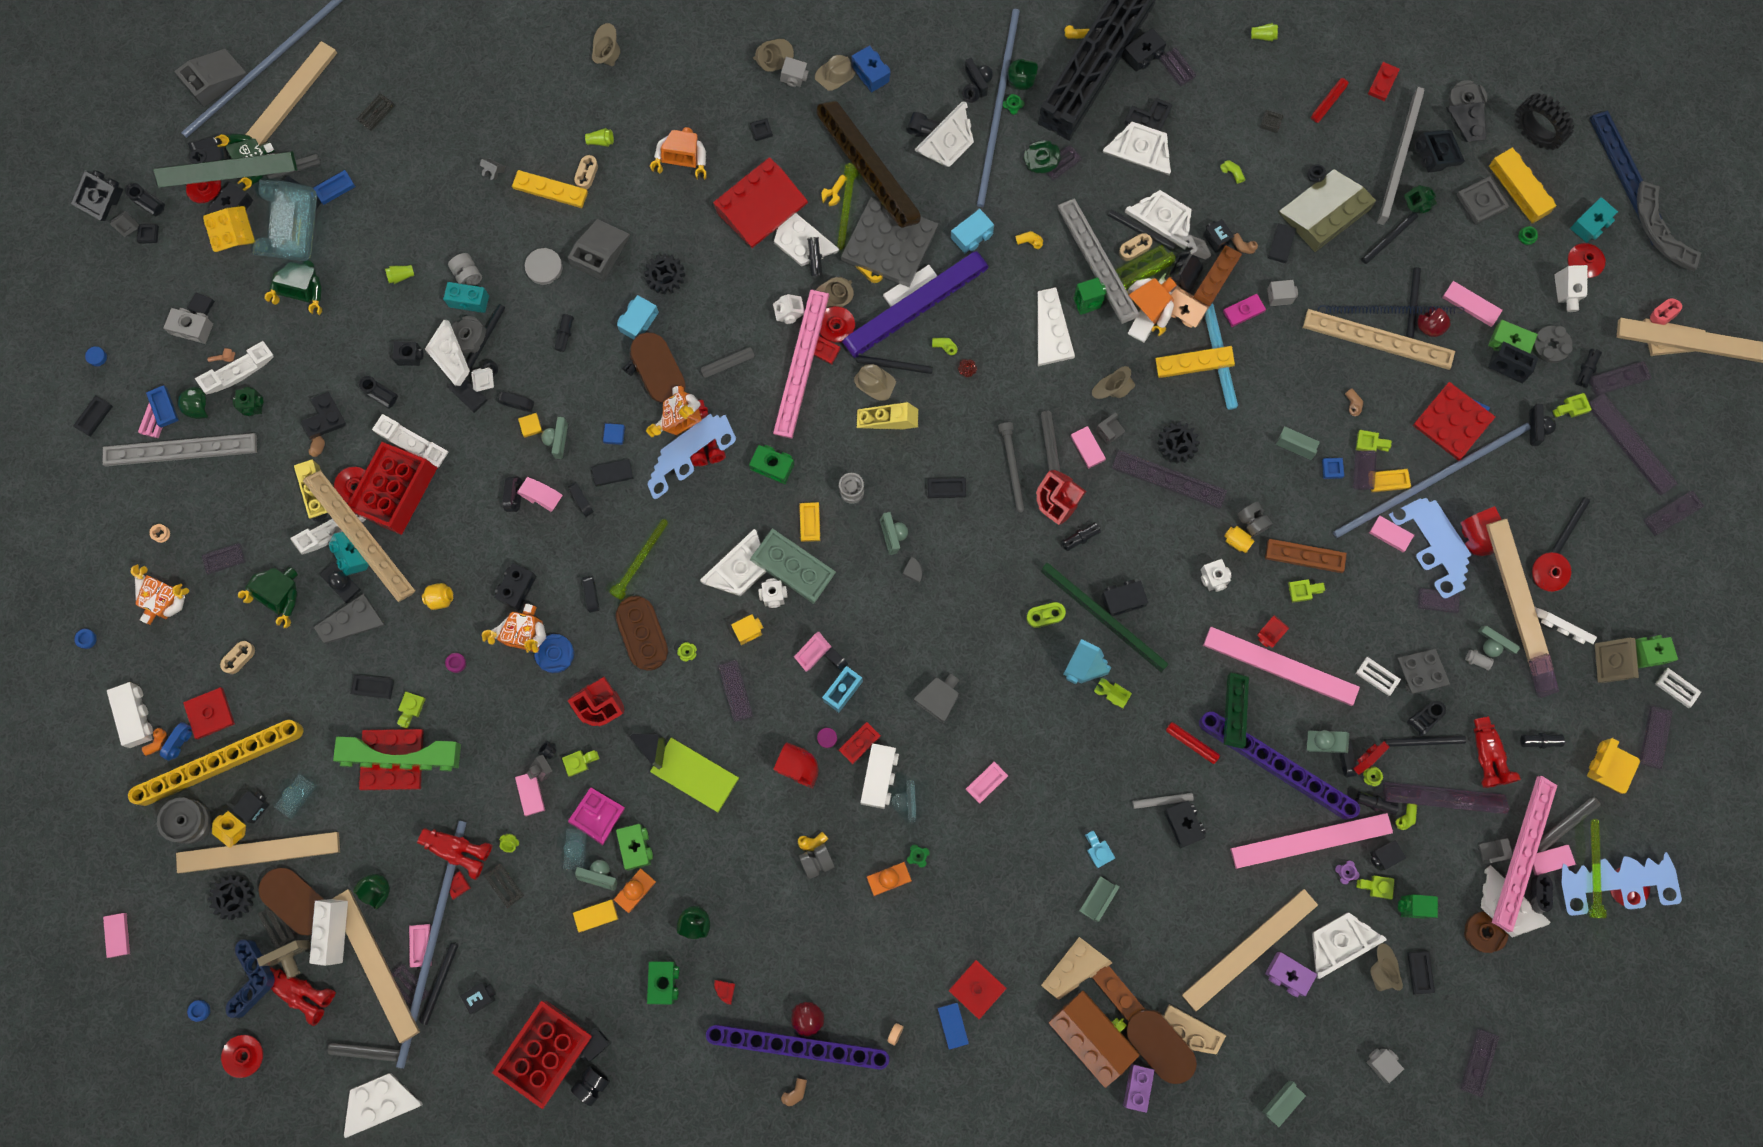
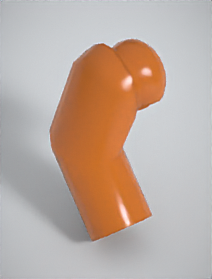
M161 728L153 731V742L142 747V752L145 756L162 749L167 739L166 731H163Z

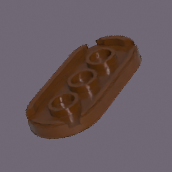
M649 332L638 335L631 344V359L650 397L656 402L663 404L666 399L673 396L672 389L674 387L682 386L685 391V380L667 343L661 336Z
M630 596L624 599L616 611V621L629 658L641 670L652 671L658 669L667 659L668 646L654 607L647 599L640 596Z
M276 868L269 871L259 884V896L262 902L298 934L312 935L315 901L324 899L290 869Z
M1141 1009L1130 1017L1127 1026L1128 1038L1160 1078L1172 1084L1188 1081L1196 1070L1195 1054L1160 1012Z

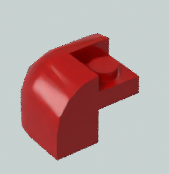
M1050 470L1036 491L1039 510L1058 525L1063 524L1078 507V503L1086 493L1083 488L1073 482L1072 478L1056 470Z
M1495 506L1461 522L1462 533L1469 539L1465 545L1469 552L1474 555L1487 556L1494 553L1486 525L1502 520Z
M605 676L582 688L568 699V703L577 717L583 723L591 726L605 725L624 713V706L618 693L613 690Z
M788 742L782 748L773 769L776 773L789 777L795 782L812 789L819 772L817 760L812 753Z

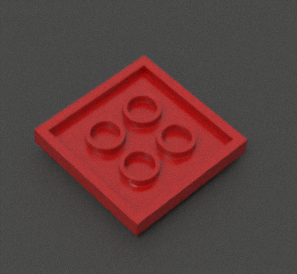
M1448 382L1413 426L1459 461L1494 420L1495 416L1451 382Z
M362 730V740L377 752L389 755H406L423 749L424 730ZM372 765V768L360 767L359 790H420L422 770L417 766H412V770L400 769V766L392 765V769L380 768V765Z

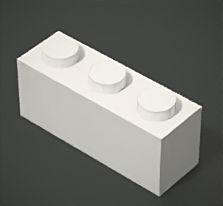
M128 682L107 690L121 746L132 748L153 740L151 735L153 734V728L147 721L148 710L142 703L143 691L140 686Z
M872 743L860 802L861 805L885 809V804L889 805L891 793H888L889 785H893L895 778L892 768L893 765L897 766L899 754L895 753L896 748Z
M336 899L315 901L309 963L325 966L343 963L348 901Z

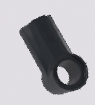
M913 112L906 131L911 135L916 134L915 136L917 137L921 135L928 136L940 123L928 119L923 113Z
M132 183L127 186L126 195L136 205L142 207L155 217L164 211L165 204L144 190L139 184Z
M364 376L359 381V387L366 397L374 399L388 409L396 403L398 395L378 383L373 377ZM373 384L371 389L366 390L368 385Z

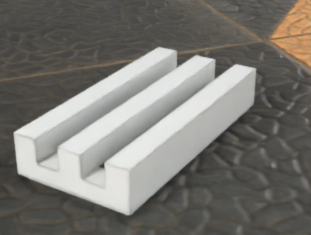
M1368 657L1365 658L1355 673L1388 696L1392 694L1401 680ZM1369 664L1370 666H1372L1373 668H1375L1376 670H1378L1379 672L1393 680L1394 683H1390L1382 676L1368 668L1366 665ZM1363 670L1372 675L1373 677H1375L1376 679H1378L1379 681H1381L1382 683H1384L1385 685H1387L1390 689L1386 688L1385 686L1371 678L1369 675L1364 673Z
M1666 668L1655 685L1687 708H1691L1701 694V691L1669 668ZM1667 676L1673 678L1686 689L1691 691L1694 695L1692 696L1689 693H1687L1685 690H1683L1682 687L1676 685L1674 682L1669 680Z

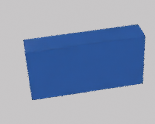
M346 170L313 189L324 205L353 189L355 185Z
M163 385L146 392L159 427L162 428L179 421L166 386Z
M958 1003L938 1008L948 1048L953 1049L969 1044Z

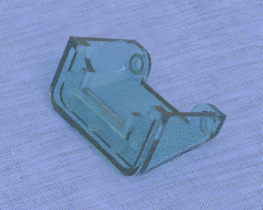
M259 180V194L264 200L271 201L268 238L256 239L252 255L307 261L312 251L317 200L316 191L310 186L285 181Z

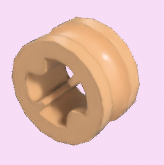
M156 524L150 529V537L157 542H165L170 537V530L162 524ZM161 529L164 532V534H160L159 537L156 535V533H159Z

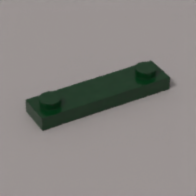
M1231 672L1227 676L1223 744L1243 749L1246 746L1249 677Z

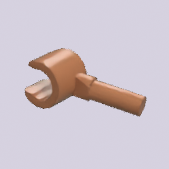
M224 349L223 355L208 357L207 360L208 362L217 360L232 362L235 352H232L231 349Z

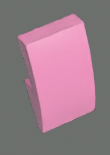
M529 477L526 478L517 492L531 503L537 502L550 512L553 511L563 496L549 486Z

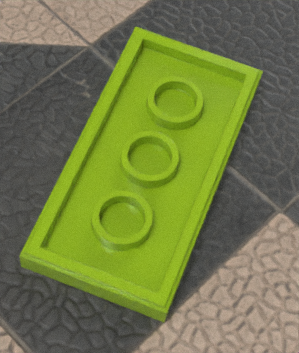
M670 738L665 746L662 768L659 770L653 766L650 771L718 813L739 780V777L673 738Z

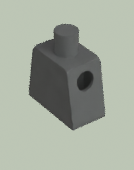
M949 674L944 682L936 677L914 698V703L944 724L959 696V693L954 690L959 679L952 674Z

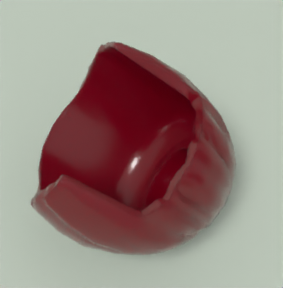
M1430 308L1429 314L1427 311L1425 315H1419L1418 327L1425 335L1438 337L1449 329L1451 319L1441 308L1437 310L1433 308V314L1432 308Z
M804 1002L796 1005L792 1010V1026L800 1035L811 1036L823 1027L824 1012H821V1009L816 1004Z

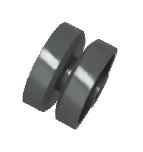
M175 798L168 801L161 808L157 816L159 833L165 839L175 843H197L208 835L212 826V816L206 805L188 798Z

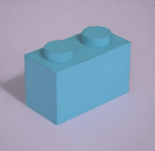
M979 209L951 230V239L964 253H967L969 250L972 252L979 246L982 240L986 241L993 235L994 224Z
M637 295L628 304L626 313L618 319V329L621 333L634 340L638 335L647 331L659 313L657 306Z
M846 666L822 697L823 701L839 713L863 682L862 677Z

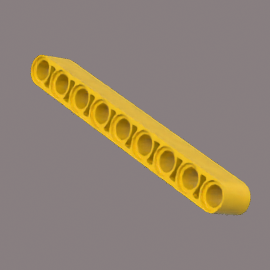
M285 720L133 787L128 793V799L131 803L146 806L299 739L303 734V727L293 720ZM294 726V732L289 735V728ZM276 734L275 741L271 743L270 737ZM257 742V748L252 751V744ZM238 750L237 758L233 759V753ZM219 758V765L214 767L215 760ZM198 767H200L201 771L196 776L195 771ZM181 775L182 780L179 784H177L176 780L178 776ZM162 783L163 788L158 792V786ZM143 792L144 796L142 800H139V795Z

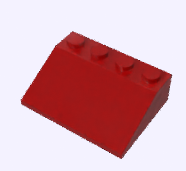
M770 157L713 202L717 214L751 248L756 246L808 203L807 199L790 178Z
M381 442L347 505L356 515L402 535L437 467L423 457Z
M541 1001L492 1073L538 1107L544 1109L592 1038V1035L548 1001Z

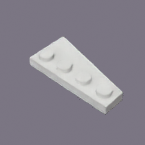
M1051 288L1038 291V366L1073 359L1075 355L1057 289Z

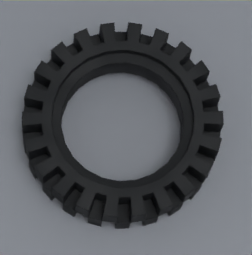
M1540 93L1529 96L1516 109L1515 117L1517 118L1515 122L1519 123L1517 125L1518 129H1523L1521 131L1522 135L1527 134L1526 138L1528 140L1532 139L1534 145L1539 143V148L1545 147V150L1550 148L1551 150L1558 149L1573 134V119L1568 118L1570 116L1569 112H1564L1566 109L1564 105L1562 107L1558 106L1560 103L1558 100L1553 102V97L1549 96L1547 98L1546 94L1540 95ZM1533 111L1545 116L1554 126L1556 133L1544 128L1536 120Z

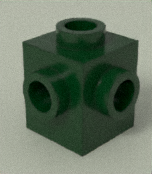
M1419 185L1404 195L1407 206L1412 212L1424 214L1437 204L1435 192L1430 187Z
M251 387L236 390L235 397H233L235 409L244 416L262 414L264 400L261 394Z

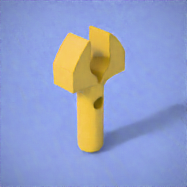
M841 175L832 189L827 190L824 188L822 191L823 203L828 196L832 195L833 199L829 202V207L838 204L840 197L837 193L847 180L846 176Z

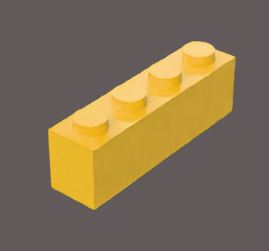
M1513 147L1495 157L1490 163V169L1532 224L1550 214L1557 206L1554 199L1547 194L1542 183L1535 178L1532 170L1525 165L1520 154Z

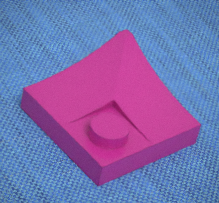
M590 788L568 822L599 844L604 845L624 812L625 807Z

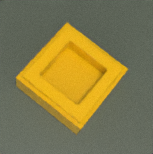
M537 413L518 418L524 438L543 432Z

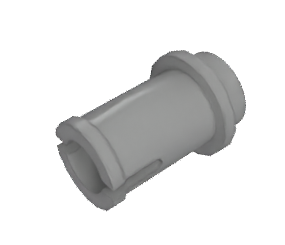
M1469 650L1465 659L1468 661V664H1475L1486 670H1490L1494 659L1479 654L1477 650Z

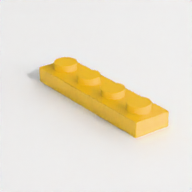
M520 170L517 171L512 184L515 190L579 208L583 207L588 194L587 189Z
M1232 346L1156 358L1158 378L1235 366Z

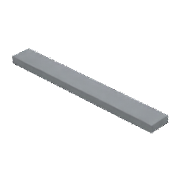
M1418 87L1412 97L1377 221L1378 224L1384 225L1390 216L1425 91L1424 88Z
M1075 198L1059 204L1058 210L1095 277H1098L1100 282L1104 283L1106 288L1105 295L1121 324L1138 318V310Z
M250 433L103 447V465L116 466L257 453V435Z

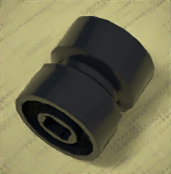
M589 1065L582 1074L583 1079L578 1080L574 1084L571 1092L583 1103L593 1106L599 1098L598 1092H603L610 1083V1080L599 1070Z

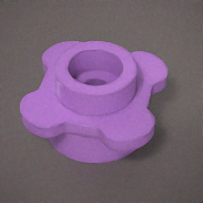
M1347 861L1346 864L1342 866L1337 865L1335 871L1341 877L1340 882L1342 884H1348L1350 880H1357L1359 878V873L1353 861Z

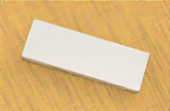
M927 265L915 274L910 287L898 284L883 294V297L892 307L937 277L930 265Z

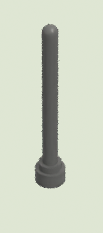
M1012 422L999 424L998 429L999 434L1004 437L1016 509L1019 513H1022L1024 511V504L1011 437L1014 432V426Z

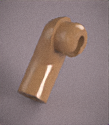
M1239 233L1234 234L1232 242L1239 252L1252 254L1258 248L1255 241L1247 243L1242 240Z
M321 436L312 439L309 454L312 457H317L323 451L325 441Z
M797 1078L795 1090L790 1093H784L781 1097L782 1103L787 1106H793L801 1101L804 1097L807 1080Z

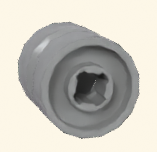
M468 253L459 254L449 261L448 267L452 274L456 276L458 284L474 286L481 281L482 275Z
M856 473L844 474L839 481L840 496L845 502L854 504L859 502L864 496L863 479Z

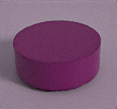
M452 653L446 658V668L453 673H459L465 669L466 659L459 653Z
M823 728L819 731L817 740L821 747L831 748L837 742V735L833 729Z

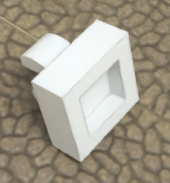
M489 367L475 369L471 372L473 389L476 392L494 387L493 373Z

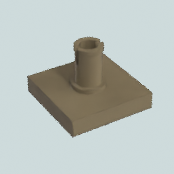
M1630 637L1595 643L1599 683L1639 678L1635 638Z
M295 940L257 958L259 966H274L281 962L287 979L300 974L294 956L310 949L311 945L309 940Z

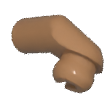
M1351 388L1345 393L1351 401L1349 412L1352 416H1358L1362 412L1363 400Z

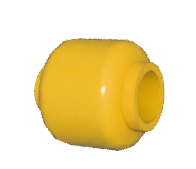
M444 583L429 585L422 594V601L431 610L447 608L453 601V591Z

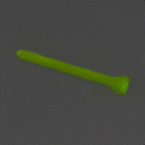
M846 164L844 169L847 180L837 248L840 250L845 246L853 183L859 174L853 164Z
M666 519L660 521L620 583L612 586L609 591L611 595L619 600L624 598L626 595L625 591L627 590L626 586L668 525Z
M1592 819L1593 905L1589 909V918H1607V910H1604L1602 905L1599 821Z

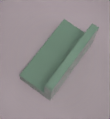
M1284 426L1276 445L1312 460L1317 453V447L1320 442Z
M1100 876L1079 912L1093 921L1099 922L1120 886L1114 885Z
M1288 1081L1262 1111L1277 1127L1282 1125L1306 1097L1293 1081Z

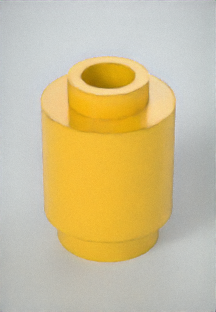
M1238 526L1235 528L1230 527L1224 535L1227 538L1225 542L1239 552L1243 551L1246 553L1254 543V540L1251 539L1252 536Z

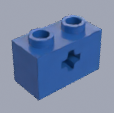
M870 46L852 55L851 67L871 93L889 82L891 73L889 67L880 60L879 54L873 51Z

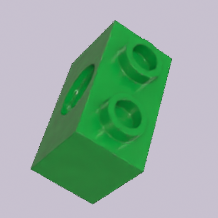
M1098 277L1079 283L1076 286L1073 299L1080 315L1100 309L1102 306L1106 288Z
M758 445L749 467L751 471L786 484L795 464L791 455L784 452L781 454L777 453L775 449L768 445H764V447ZM771 460L778 462L775 466H769L768 463Z
M1401 896V900L1398 901V911L1401 912V917L1438 918V896Z
M649 962L647 1004H674V1001L678 1000L679 990L678 987H675V979H679V966H676V962ZM662 977H666L669 981L666 989H662L659 986V980Z

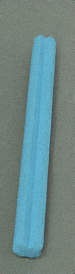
M1212 303L1204 316L1212 349L1224 346ZM1229 367L1220 368L1218 373L1228 410H1232L1238 407L1230 370Z

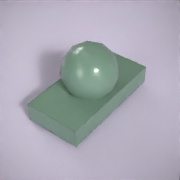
M557 417L556 429L547 428L541 435L542 442L545 445L553 446L552 455L556 459H562L568 429V423L564 417Z
M887 512L880 518V524L890 555L897 554L900 549L899 541L907 537L908 528L900 522L893 524L891 513Z
M1481 626L1478 631L1488 638L1483 645V650L1489 657L1500 656L1503 649L1511 654H1516L1520 649L1518 645L1488 626Z
M1308 731L1307 751L1348 753V732Z
M604 860L594 861L590 866V871L577 867L575 872L577 880L609 890H616L618 884L616 878L608 876L610 867Z

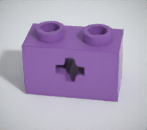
M1281 952L1276 953L1265 973L1269 976L1268 980L1277 986H1280V984L1288 988L1287 992L1297 998L1299 995L1306 996L1317 976L1316 973ZM1287 972H1292L1293 980H1288Z
M1130 1065L1123 1103L1125 1108L1147 1113L1154 1069Z

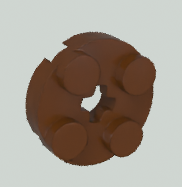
M1477 912L1470 916L1465 924L1464 936L1469 945L1476 951L1493 953L1505 946L1508 940V933L1493 924V919L1486 912ZM1489 927L1491 936L1484 937L1482 928L1486 929Z

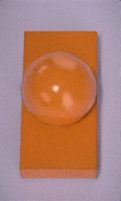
M905 862L867 876L874 896L912 881Z
M640 868L614 898V901L630 913L656 881Z

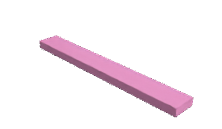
M810 290L773 432L774 435L793 438L829 293Z
M1210 627L1203 644L1207 648L1350 706L1354 705L1360 688L1213 627Z
M1543 776L1536 778L1492 920L1493 924L1507 932H1513L1557 789L1556 784Z
M1388 813L1231 848L1230 850L1235 869L1392 834L1393 830Z

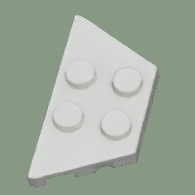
M961 102L916 147L915 151L946 167H950L974 142L970 130V119H967L965 108H968L967 103Z
M1131 122L1122 133H1119L1103 149L1105 154L1166 175L1171 173L1167 133Z
M1159 190L1152 194L1151 197H1146L1140 200L1138 204L1126 208V214L1181 248H1187L1188 242L1184 238L1188 236L1190 228L1191 209Z
M797 213L778 227L774 239V244L800 266L810 263V259L807 256L809 255L807 238L819 237L820 254H822V257L839 252V248Z
M754 529L700 581L705 585L738 596L745 593L766 573L765 570L750 561V558L760 546L756 530Z
M1490 865L1484 871L1487 874L1486 883L1483 884L1481 908L1493 919L1505 878ZM1523 897L1514 930L1507 933L1511 937H1515L1537 928L1545 927L1550 924V921L1544 915L1536 913L1532 909L1531 903Z
M1345 913L1312 932L1317 979L1324 977L1387 939L1372 930L1365 923L1360 922L1352 914Z
M392 1073L350 1090L344 1137L347 1138L418 1108L423 1104Z

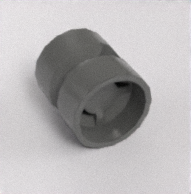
M1259 501L1247 506L1237 514L1241 522L1247 524L1246 529L1252 538L1273 525L1269 516L1263 514L1264 509Z
M825 844L814 848V852L807 851L799 855L809 879L818 876L820 871L827 872L835 868Z

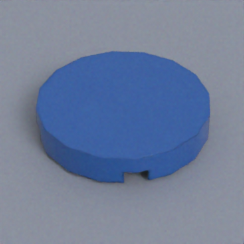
M551 634L546 636L534 657L542 670L549 673H559L571 665L574 659V649L571 642L564 636Z

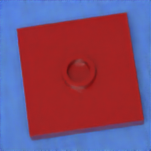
M221 687L183 702L194 738L197 740L235 724L224 690Z
M975 960L949 989V992L973 1015L980 1019L1007 988Z

